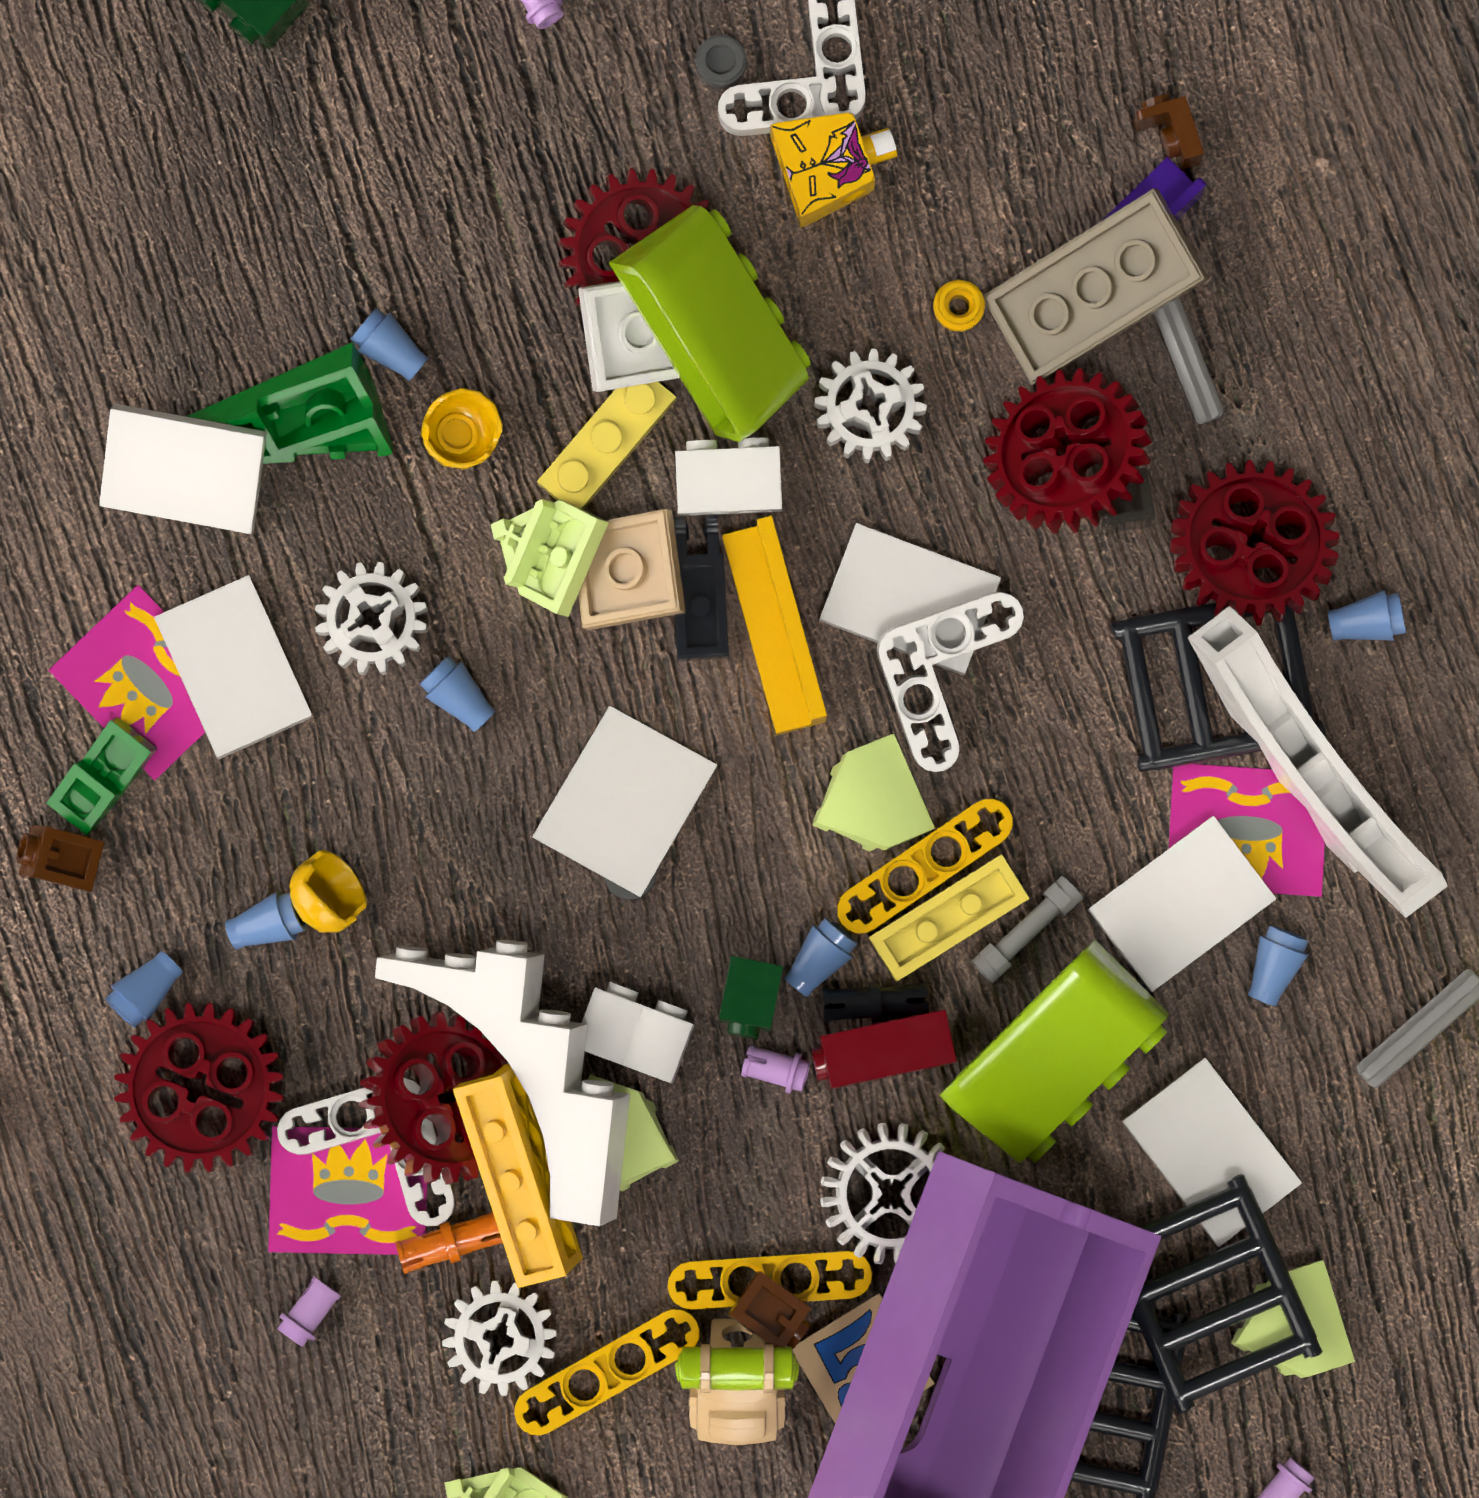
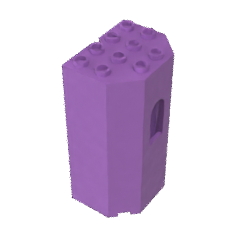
M938 1151L808 1498H1064L1162 1236ZM938 1354L946 1357L919 1432L912 1443L902 1449L936 1356Z

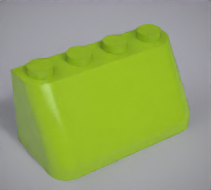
M692 205L610 261L609 264L715 435L741 442L756 432L808 381L809 376L806 368L811 366V362L800 344L795 340L790 342L780 325L785 320L777 305L769 297H762L754 283L758 279V275L751 262L742 253L737 255L727 239L731 236V230L721 214L715 209L708 212L702 206Z
M1094 939L946 1086L939 1096L957 1114L1018 1163H1021L1026 1157L1035 1163L1055 1144L1056 1140L1050 1134L1064 1120L1072 1127L1089 1111L1093 1104L1087 1097L1101 1084L1107 1090H1110L1131 1069L1124 1061L1138 1047L1146 1054L1166 1035L1168 1031L1161 1024L1167 1019L1169 1013Z

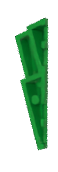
M353 342L186 416L266 431L263 464L295 462L297 455L329 454L330 459H345L347 452L376 451L378 457L393 454V444L375 382Z

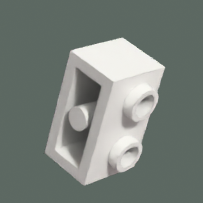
M745 438L743 441L738 442V448L717 449V440L687 441L686 451H675L679 516L783 512L780 447H769V438Z

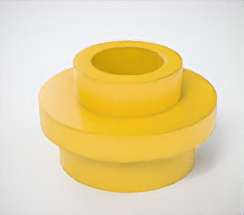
M953 280L944 284L937 291L933 303V310L937 321L946 329L955 332H963L975 327L980 322L985 309V301L981 291L977 286L965 280ZM954 299H963L968 304L969 309L963 315H955L949 308L950 302Z

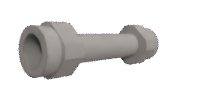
M1061 876L1042 894L1045 899L995 946L989 943L971 960L975 968L991 984L1012 966L1008 961L1059 913L1064 917L1083 899L1082 895L1065 877Z

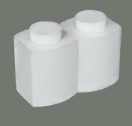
M609 982L606 991L594 988L582 1023L587 1024L584 1051L673 1084L695 1026L684 1021L688 1011L658 1000L655 1010L635 1003L638 992Z

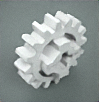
M871 349L868 361H861L855 351L850 352V366L845 368L842 364L835 361L831 365V370L836 378L832 380L821 377L819 381V387L828 395L815 398L814 407L826 411V414L817 419V427H831L832 431L827 438V444L832 446L839 441L845 443L843 457L847 459L857 449L862 451L864 463H870L873 451H880L885 461L891 460L892 445L896 444L900 449L906 451L910 445L905 435L906 432L917 435L921 432L922 425L914 420L913 416L926 414L927 405L915 402L914 398L924 393L923 384H909L908 381L914 373V368L908 366L901 371L895 368L897 363L896 354L892 353L884 363L878 361L877 349ZM871 374L884 376L894 384L885 386L873 380ZM851 380L853 392L849 400L840 402V405L835 406L840 389L846 382ZM864 388L867 396H870L873 403L882 401V404L879 405L877 425L874 417L870 416L868 410H858L862 406ZM905 406V414L902 421L890 433L888 419L891 413ZM854 425L868 432L870 439L858 437L846 428Z
M360 562L356 563L355 577L349 578L341 570L337 573L338 580L341 583L337 590L326 585L323 587L322 590L330 599L328 605H316L315 611L317 614L326 617L327 622L319 624L315 629L318 635L331 636V639L323 647L327 654L335 653L338 650L342 651L338 664L344 669L355 660L357 661L358 673L360 675L367 674L370 664H376L379 672L385 675L388 671L387 662L392 659L401 667L407 665L402 654L406 648L415 652L420 651L421 647L413 637L415 633L428 632L427 624L417 620V616L427 612L428 608L425 602L413 603L412 601L420 592L416 583L410 584L405 588L401 586L405 578L402 570L398 569L391 577H387L384 563L378 562L374 573H367L365 567ZM381 586L392 592L388 591L382 596L365 594L361 587ZM347 599L350 603L348 620L342 623L338 629L339 609L343 601ZM371 608L375 613L384 610L379 616L382 625L378 629L373 630L369 625L359 627L365 621L362 615L364 610ZM405 609V627L397 640L393 634L395 619ZM365 641L379 644L382 651L362 652L351 646H356L360 642Z
M499 1280L492 1281L490 1294L487 1295L478 1286L471 1288L474 1301L469 1304L464 1300L457 1299L454 1304L462 1313L459 1319L446 1318L444 1322L449 1328L455 1330L453 1337L442 1340V1346L456 1349L457 1355L447 1362L449 1367L462 1364L466 1371L463 1373L460 1381L466 1384L474 1377L480 1379L479 1393L482 1394L488 1391L491 1383L498 1384L501 1396L508 1395L510 1382L513 1381L523 1391L529 1388L526 1374L531 1372L536 1376L542 1377L546 1372L538 1361L541 1357L554 1358L556 1353L551 1348L545 1346L546 1339H551L558 1335L556 1329L544 1328L543 1321L548 1319L552 1311L545 1309L537 1312L533 1306L536 1304L539 1294L534 1292L526 1299H523L519 1296L521 1288L517 1287L516 1282L511 1286L508 1293L502 1292ZM501 1302L496 1316L488 1321L483 1322L471 1318L484 1305ZM519 1309L524 1311L531 1320L535 1331V1338L523 1334L517 1322ZM507 1313V1335L514 1338L513 1346L505 1345L496 1354L495 1360L492 1362L494 1350H492L493 1341L486 1338L487 1330H496L500 1323L504 1322ZM465 1337L476 1341L483 1355L481 1367L471 1359L466 1348ZM515 1354L529 1358L519 1369L499 1374L505 1359Z

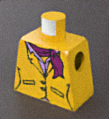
M853 113L778 122L770 125V138L800 228L808 226L871 193L875 187V177L871 165L898 157L895 142L889 128L861 136Z

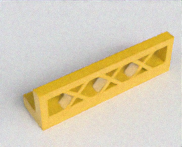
M772 516L757 519V526L722 535V540L777 736L825 723L827 713Z
M508 1063L503 1065L493 1075L458 1084L453 1088V1092L517 1287L521 1288L567 1276L581 1261L583 1256L572 1222L550 1218V1173L543 1134L529 1096Z

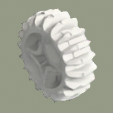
M880 1123L877 1125L879 1140L871 1142L868 1132L862 1128L857 1131L858 1138L863 1145L861 1148L855 1150L853 1145L847 1140L840 1143L841 1149L850 1156L845 1163L835 1157L828 1159L827 1164L832 1168L840 1170L838 1179L832 1177L821 1178V1185L836 1187V1197L821 1198L820 1205L822 1207L837 1205L839 1214L830 1216L825 1222L828 1227H834L844 1222L848 1229L837 1238L841 1245L846 1244L855 1235L860 1241L855 1247L854 1255L861 1258L869 1244L876 1247L873 1256L874 1263L881 1265L885 1258V1249H893V1259L896 1264L906 1236L881 1238L868 1233L865 1229L878 1217L890 1212L896 1213L911 1225L916 1211L910 1198L911 1188L927 1170L930 1174L938 1151L943 1152L945 1148L941 1143H937L928 1153L921 1147L928 1137V1133L923 1130L919 1131L913 1143L905 1141L908 1134V1125L903 1123L898 1126L896 1139H888V1127L886 1123ZM894 1149L909 1153L917 1159L899 1174L888 1175L875 1166L867 1156L876 1151ZM854 1168H856L871 1186L872 1195L868 1204L853 1218L847 1202V1185ZM872 1172L881 1181L889 1179L890 1185H892L894 1179L902 1181L908 1174H911V1178L903 1185L904 1188L899 1193L903 1204L910 1211V1215H907L901 1207L893 1209L891 1203H889L888 1209L880 1206L873 1214H870V1210L879 1203L877 1200L882 1195L881 1190L878 1188L879 1184L871 1176Z

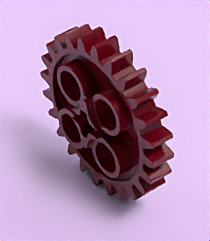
M629 169L626 172L625 184L623 185L619 183L613 174H610L606 177L607 192L605 193L598 186L592 184L588 188V193L593 203L589 204L577 199L573 204L576 211L582 216L581 219L566 217L563 222L567 229L574 232L573 237L561 238L558 241V246L571 251V256L560 260L558 267L573 269L574 275L563 284L564 287L580 286L581 288L620 281L613 270L604 271L598 268L593 260V250L601 244L613 247L618 256L631 248L630 245L606 232L604 229L605 224H612L627 241L635 245L691 207L693 204L689 199L693 193L694 186L689 185L680 193L675 191L676 175L671 174L663 185L657 184L655 169L648 171L644 182H639L634 169ZM708 200L700 201L695 206H702L706 209L709 202ZM638 204L645 208L649 215L647 228L635 230L627 225L623 217L624 209L627 205ZM579 296L574 302L576 306H580Z
M1078 368L1072 381H1069L1060 369L1057 370L1055 382L1051 385H1048L1041 375L1037 376V391L1030 393L1026 388L1020 386L1018 391L1022 401L1018 405L1008 401L1003 403V406L1010 414L1007 420L993 418L991 421L1000 433V436L985 438V443L994 452V454L983 458L984 464L993 472L987 477V480L995 491L999 490L995 496L1004 507L1010 506L1009 511L1018 521L1026 516L1027 522L1033 529L1037 530L1045 520L1046 526L1050 531L1057 534L1062 522L1066 521L1073 533H1076L1080 527V519L1087 517L1094 527L1099 526L1098 511L1104 509L1112 516L1117 515L1113 501L1119 497L1131 502L1133 497L1126 486L1129 482L1135 484H1142L1144 482V478L1135 467L1147 465L1151 462L1145 450L1141 449L1152 443L1151 437L1143 429L1148 424V421L1141 410L1136 411L1139 405L1131 394L1125 395L1126 392L1118 381L1108 386V381L1100 372L1089 382V378L1083 369ZM1100 416L1093 427L1082 429L1088 419ZM1050 425L1044 435L1033 438L1037 429ZM1098 463H1103L1101 470L1096 475L1085 477L1089 468ZM1053 472L1049 481L1043 485L1035 486L1039 477L1045 473Z
M1247 460L1244 473L1241 474L1237 473L1231 463H1227L1224 479L1221 480L1217 475L1209 471L1206 473L1205 478L1207 490L1192 484L1189 491V497L1192 502L1180 500L1177 513L1182 518L1173 519L1170 531L1180 536L1172 539L1170 542L1169 552L1181 555L1174 561L1173 570L1178 573L1189 572L1184 578L1182 588L1184 591L1196 587L1200 588L1196 603L1198 606L1207 603L1211 599L1217 602L1215 617L1230 606L1242 618L1245 612L1252 613L1257 626L1262 625L1265 612L1271 611L1274 618L1280 623L1284 619L1285 606L1288 605L1294 612L1300 614L1304 608L1302 595L1316 602L1321 591L1316 583L1329 584L1332 572L1327 567L1335 566L1339 553L1329 548L1337 546L1340 533L1327 529L1334 524L1336 515L1333 512L1319 513L1324 507L1326 496L1322 494L1309 498L1308 493L1312 481L1308 479L1298 486L1292 483L1294 469L1289 468L1280 478L1274 476L1275 468L1272 461L1268 462L1263 473H1256L1253 461ZM1240 502L1246 503L1254 509L1255 514L1249 517L1237 516L1231 511L1230 506ZM1218 521L1222 523L1223 526L1214 527L1212 523ZM1282 525H1291L1296 527L1302 536L1289 540L1279 535L1276 528ZM1253 537L1262 540L1255 548L1246 545V543L1252 541ZM1220 545L1230 550L1233 556L1227 560L1220 561L1209 556L1206 550L1212 546ZM1285 558H1295L1296 563H1288ZM1259 568L1272 569L1277 573L1279 580L1274 583H1264L1258 580L1253 572Z
M186 1003L183 1019H179L172 1009H165L166 1025L162 1027L157 1022L148 1019L146 1025L151 1036L146 1039L133 1034L130 1038L139 1049L137 1054L121 1053L120 1058L131 1066L129 1073L114 1075L115 1080L128 1084L127 1092L120 1093L114 1097L116 1102L129 1103L131 1109L119 1118L120 1123H137L138 1127L130 1136V1140L136 1142L147 1137L150 1140L145 1151L147 1157L154 1156L161 1149L165 1150L163 1163L165 1167L171 1168L179 1157H183L184 1171L192 1173L197 1160L202 1159L206 1172L211 1173L215 1171L216 1157L219 1156L228 1167L235 1166L234 1150L239 1149L247 1156L254 1155L253 1147L249 1140L255 1137L268 1141L270 1138L261 1127L263 1121L279 1122L280 1117L269 1110L270 1103L285 1101L286 1096L272 1091V1084L281 1082L286 1079L285 1074L270 1072L269 1066L275 1063L281 1056L279 1053L264 1054L261 1049L270 1039L268 1034H262L255 1038L249 1036L255 1024V1021L252 1019H247L238 1027L235 1026L236 1010L229 1008L224 1013L221 1020L217 1019V1009L213 1003L207 1004L202 1017L198 1016L197 1010L192 1003ZM191 1039L198 1046L199 1057L194 1065L182 1069L174 1060V1048L180 1041ZM238 1058L247 1067V1079L238 1088L231 1089L223 1082L221 1072L226 1062ZM160 1067H164L182 1076L200 1080L203 1074H206V1084L209 1087L240 1098L243 1101V1106L237 1109L207 1096H200L197 1102L193 1100L195 1092L192 1089L158 1076L157 1070ZM165 1087L173 1089L178 1095L179 1100L178 1108L169 1117H162L157 1114L153 1106L154 1096ZM212 1107H218L223 1110L227 1118L226 1129L217 1137H210L205 1134L201 1126L203 1114Z
M443 1012L431 1015L429 1025L423 1016L416 1017L410 1020L411 1031L405 1025H400L392 1030L396 1042L384 1039L377 1044L385 1058L375 1056L366 1062L369 1068L377 1074L376 1076L360 1080V1085L373 1091L371 1098L359 1102V1107L374 1110L375 1117L363 1124L364 1129H380L382 1134L373 1143L374 1148L389 1144L392 1147V1151L388 1156L387 1163L391 1165L402 1159L407 1160L404 1175L407 1177L417 1174L423 1168L424 1183L428 1184L437 1181L440 1173L445 1185L458 1182L460 1173L466 1181L477 1178V1162L453 1088L460 1083L493 1075L508 1061L497 1051L488 1038L484 1039L481 1037L482 1032L473 1024L466 1030L465 1018L460 1014L453 1016L448 1025ZM454 1053L461 1055L466 1061L467 1073L464 1078L455 1074L451 1067V1058ZM428 1054L434 1057L433 1065L427 1060ZM407 1069L414 1071L420 1079L421 1086L418 1094L411 1093L404 1084L403 1077ZM448 1092L451 1102L441 1105L438 1101V1095ZM424 1119L433 1122L437 1128L438 1137L434 1145L428 1143L422 1136L421 1125ZM456 1132L461 1135L462 1140L460 1143L456 1142L454 1138Z

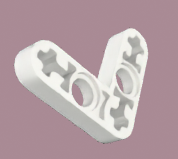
M808 0L816 77L730 87L722 94L718 102V118L721 126L733 135L749 136L770 133V125L778 122L841 113H853L855 120H857L864 110L865 85L855 0L838 2V24L822 29L818 28V24L828 25L827 6L825 3H817V0ZM845 21H849V26L839 25ZM833 37H841L850 44L852 52L843 62H831L822 53L824 42ZM852 70L855 71V76L845 74ZM824 73L829 75L845 74L846 93L851 97L856 96L857 99L849 103V110L839 111L837 103L828 102V99H832L836 95L835 76L825 79ZM788 92L800 94L805 99L807 105L804 113L796 118L783 116L777 108V101L783 94ZM770 95L769 113L772 120L763 121V110L749 112L746 122H737L735 114H727L726 110L734 108L735 100L744 99L746 107L749 108L762 107L761 96Z
M1000 591L990 592L888 629L878 640V659L911 754L915 761L925 770L932 772L944 771L954 764L959 754L958 739L932 665L999 642L1016 634L1022 626L1024 618L1023 609L1019 601L1008 593ZM995 601H998L1004 608H1012L1013 615L1006 618L1007 627L999 629L995 623L979 626L984 636L974 640V627L965 611L974 608V616L978 619L992 613L991 604ZM946 618L958 619L964 626L963 640L955 647H944L936 639V627L940 621ZM901 636L906 643L914 642L915 649L908 653L912 669L916 670L923 664L925 674L908 676L896 685L894 675L904 674L901 662L896 657L888 658L887 651L894 647L893 638ZM922 684L927 686L932 692V704L923 713H911L904 706V694L909 687ZM940 713L942 723L931 725L935 736L940 741L948 740L949 747L942 750L943 759L935 762L932 756H922L921 749L928 745L924 729L921 727L913 733L911 724L928 722Z
M403 1078L406 1088L411 1093L418 1094L420 1086L413 1080ZM362 1088L300 1106L286 1112L280 1119L277 1127L278 1139L281 1145L291 1153L305 1155L380 1134L379 1128L364 1129V1126L356 1132H348L340 1127L337 1120L339 1108L349 1101L361 1102L366 1100L368 1095L373 1094V1091ZM328 1107V1123L336 1138L326 1141V1130H321L309 1135L310 1144L301 1147L298 1139L289 1140L287 1131L295 1127L294 1118L302 1116L304 1122L310 1124L322 1121L323 1119L319 1115L318 1110ZM365 1109L367 1111V1122L375 1117L374 1110ZM424 1119L421 1125L422 1136L430 1144L434 1145L438 1137L434 1123ZM404 1159L395 1163L411 1217L419 1224L425 1226H437L446 1222L453 1214L455 1208V1196L451 1184L445 1185L441 1173V1178L431 1183L434 1194H444L446 1198V1204L439 1207V1216L431 1218L428 1211H418L416 1202L424 1198L421 1182L410 1187L408 1177L404 1175L406 1165ZM423 1168L412 1176L423 1175Z

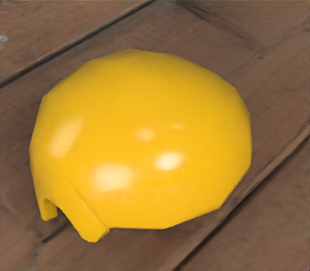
M459 388L442 394L430 405L422 422L421 436L428 454L441 465L466 470L483 463L491 456L502 434L503 424L496 404L482 392Z
M320 850L300 864L292 875L289 885L292 905L302 921L318 932L338 933L357 920V916L367 906V898L362 884L352 868L338 855L329 851Z

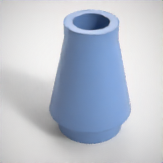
M378 308L369 315L351 337V340L360 347L358 349L359 353L399 373L409 382L429 359L420 351L390 312L385 315Z
M1385 590L1341 608L1327 611L1333 641L1343 639L1394 641V635L1406 633L1399 592L1386 595Z
M449 655L419 684L428 693L425 696L426 699L466 724L473 732L478 730L496 712L484 697L463 662L460 661L457 664Z
M276 891L237 917L226 920V932L232 946L238 950L246 946L296 940L297 933L306 931L307 923L302 921L295 911L289 895L290 892L283 894L281 891Z
M825 917L819 926L812 925L791 969L784 976V979L801 994L809 997L816 987L854 957L851 951L858 944L857 941L839 925Z
M1270 925L1266 936L1260 935L1252 984L1247 995L1263 1003L1277 1006L1281 995L1309 955L1305 952L1309 940L1285 929Z
M160 951L153 959L111 985L113 991L105 1000L125 1022L135 1028L143 1020L146 1022L152 1017L183 971L167 954Z

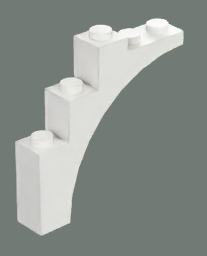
M1229 606L1188 637L1230 716L1258 742L1278 781L1306 807L1326 846L1354 873L1359 871L1405 918L1448 886L1442 873L1394 824L1339 757L1292 691L1258 632Z
M497 940L496 947L477 951V957L467 954L446 953L445 960L428 958L427 949L414 946H397L396 953L377 957L376 979L414 988L448 1005L477 1027L508 1061L529 1096L543 1134L550 1173V1218L594 1226H602L617 1219L630 1094L613 1092L614 1084L606 1081L583 1080L581 1086L587 1024L571 1022V1014L568 1012L539 1010L545 954L527 952L528 943Z

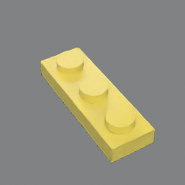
M659 382L615 389L538 479V485L557 501H566L584 510L676 402V396Z
M1001 854L869 937V940L894 980L898 982L1030 898Z

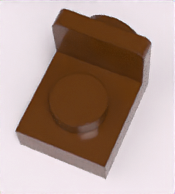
M1162 94L1142 102V109L1136 111L1133 120L1136 132L1165 123L1166 128L1161 129L1160 134L1167 157L1169 159L1176 157L1181 171L1200 165L1204 156V150L1186 96L1172 99L1170 94Z
M32 825L29 834L25 833L18 845L16 861L21 864L19 875L85 892H92L104 842L48 826Z
M757 1271L727 1315L765 1343L774 1344V1347H785L787 1345L794 1349L810 1327L811 1323L806 1321L805 1317L812 1308L761 1271Z

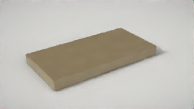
M1153 188L986 293L983 297L1030 383L1036 385L1037 376L1041 375L1046 380L1056 374L1057 370H1062L1205 282L1209 277L1159 189Z

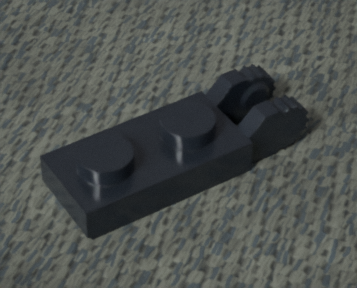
M706 515L704 535L708 543V554L699 555L687 554L689 525L686 522V517H674L675 537L686 612L675 614L677 661L729 659L724 553H720L718 515Z

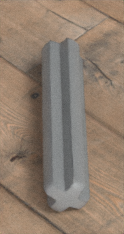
M1177 298L1154 312V315L1196 422L1199 424L1209 423L1222 416L1223 407L1181 300Z
M1470 969L1464 970L1357 1064L1356 1069L1361 1078L1372 1088H1378L1479 1000V976Z

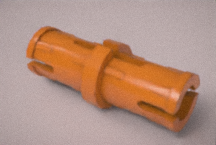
M493 1211L489 1214L450 1225V1222L447 1221L439 1224L440 1229L395 1242L404 1274L446 1260H450L451 1264L461 1261L460 1256L497 1244H503Z

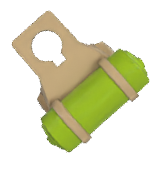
M713 1319L711 1321L710 1344H701V1347H683L678 1356V1361L675 1363V1373L682 1389H690L688 1398L690 1427L697 1430L698 1440L728 1445H747L775 1441L777 1431L784 1428L786 1406L784 1389H793L799 1375V1363H797L792 1347H774V1344H765L763 1340L734 1319ZM740 1331L748 1333L752 1338L744 1342L743 1347H731V1342L725 1340L723 1336L730 1332Z

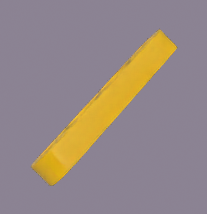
M983 799L976 802L847 890L841 896L837 906V917L841 926L853 934H867L874 931L1000 845L1009 836L1013 826L1009 808L995 799ZM984 809L989 815L998 812L1002 817V820L997 825L1000 834L993 837L989 831L983 832L973 840L975 844L980 846V849L971 853L967 839L954 827L963 822L966 832H968L980 822V817L977 814L979 811ZM940 838H951L960 846L961 857L951 867L938 865L931 856V847ZM908 867L916 873L918 887L913 894L899 896L890 890L888 877L894 869ZM878 881L883 896L893 903L895 907L886 912L881 902L869 912L872 919L870 923L864 925L860 919L850 922L846 916L851 910V905L848 901L854 897H857L860 902L867 901L876 895V892L868 886Z
M853 1251L689 1261L680 1264L672 1271L668 1279L667 1288L675 1304L685 1309L733 1307L739 1296L733 1294L730 1290L728 1278L737 1267H750L756 1273L761 1271L783 1287L780 1280L783 1269L791 1263H801L810 1270L811 1284L804 1292L798 1294L791 1293L802 1302L851 1299L867 1291L872 1280V1270L865 1257L859 1258L854 1255ZM846 1259L852 1260L854 1268L863 1269V1279L855 1280L854 1289L845 1290L843 1282L835 1280L826 1281L829 1292L817 1293L820 1276L815 1264L816 1260H827L825 1271L842 1269V1260ZM711 1267L723 1268L720 1279L721 1290L725 1297L723 1300L712 1299L714 1289L698 1291L697 1300L693 1301L687 1300L686 1292L677 1291L676 1281L684 1280L685 1271L695 1270L697 1279L703 1280L713 1279Z
M673 1308L667 1310L529 1388L518 1398L515 1404L514 1415L517 1424L523 1431L531 1435L541 1436L550 1433L678 1360L683 1347H695L699 1340L700 1329L697 1320L691 1313L683 1309ZM674 1318L678 1324L686 1321L691 1328L685 1334L687 1344L678 1347L672 1341L663 1345L659 1350L666 1357L659 1362H655L652 1347L641 1336V1333L651 1329L654 1340L667 1331L666 1320ZM627 1343L640 1346L646 1356L644 1367L634 1374H626L620 1371L615 1362V1354L618 1348ZM582 1369L590 1370L598 1377L600 1382L599 1391L592 1399L580 1400L571 1393L569 1381L576 1371ZM558 1381L563 1398L574 1410L564 1414L562 1404L547 1413L548 1424L542 1426L537 1419L528 1422L524 1415L530 1409L528 1399L535 1396L540 1403L549 1400L556 1395L549 1386Z

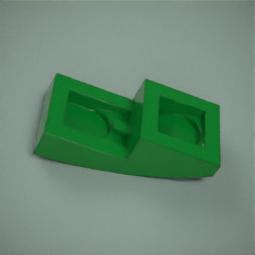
M120 718L111 719L84 758L74 763L46 804L85 835L90 834L136 779L157 748Z

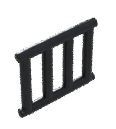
M1217 602L1127 618L1112 622L1110 625L1114 639L1121 640L1142 748V753L1137 754V768L1139 772L1157 771L1262 751L1258 742L1245 730L1243 734L1213 738L1198 656L1188 637L1193 634L1192 627L1203 626L1215 617ZM1287 605L1285 606L1283 622L1278 623L1274 618L1286 681L1314 723L1326 737V730L1322 721L1315 720L1295 613ZM1245 612L1243 618L1251 617L1253 614ZM1172 631L1193 743L1163 748L1141 637Z
M1239 1174L1227 1182L1229 1186L1227 1189L1139 1226V1228L1162 1236L1160 1239L1162 1240L1237 1207L1250 1236L1144 1282L1133 1314L1178 1414H1184L1196 1406L1194 1403L1196 1399L1303 1354L1305 1359L1308 1357L1313 1358L1323 1352L1317 1340L1315 1330L1244 1174ZM1257 1256L1259 1257L1271 1286L1167 1331L1163 1330L1153 1307V1301ZM1281 1306L1293 1335L1185 1380L1173 1353L1174 1350L1274 1307Z
M1185 1312L1172 1313L1171 1318L1157 1315L1164 1331L1190 1321V1315ZM1132 1314L1127 1330L1142 1333L1134 1314ZM1186 1346L1173 1351L1180 1369L1182 1368ZM1115 1360L1108 1379L1109 1381L1156 1390L1150 1422L1096 1411L1089 1431L1145 1442L1140 1473L1078 1461L1071 1481L1135 1494L1136 1498H1155L1159 1486L1174 1403L1170 1399L1158 1369Z

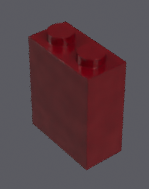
M946 1010L822 1035L819 1038L820 1048L812 1049L811 1051L817 1082L827 1080L829 1090L949 1066L957 1062Z

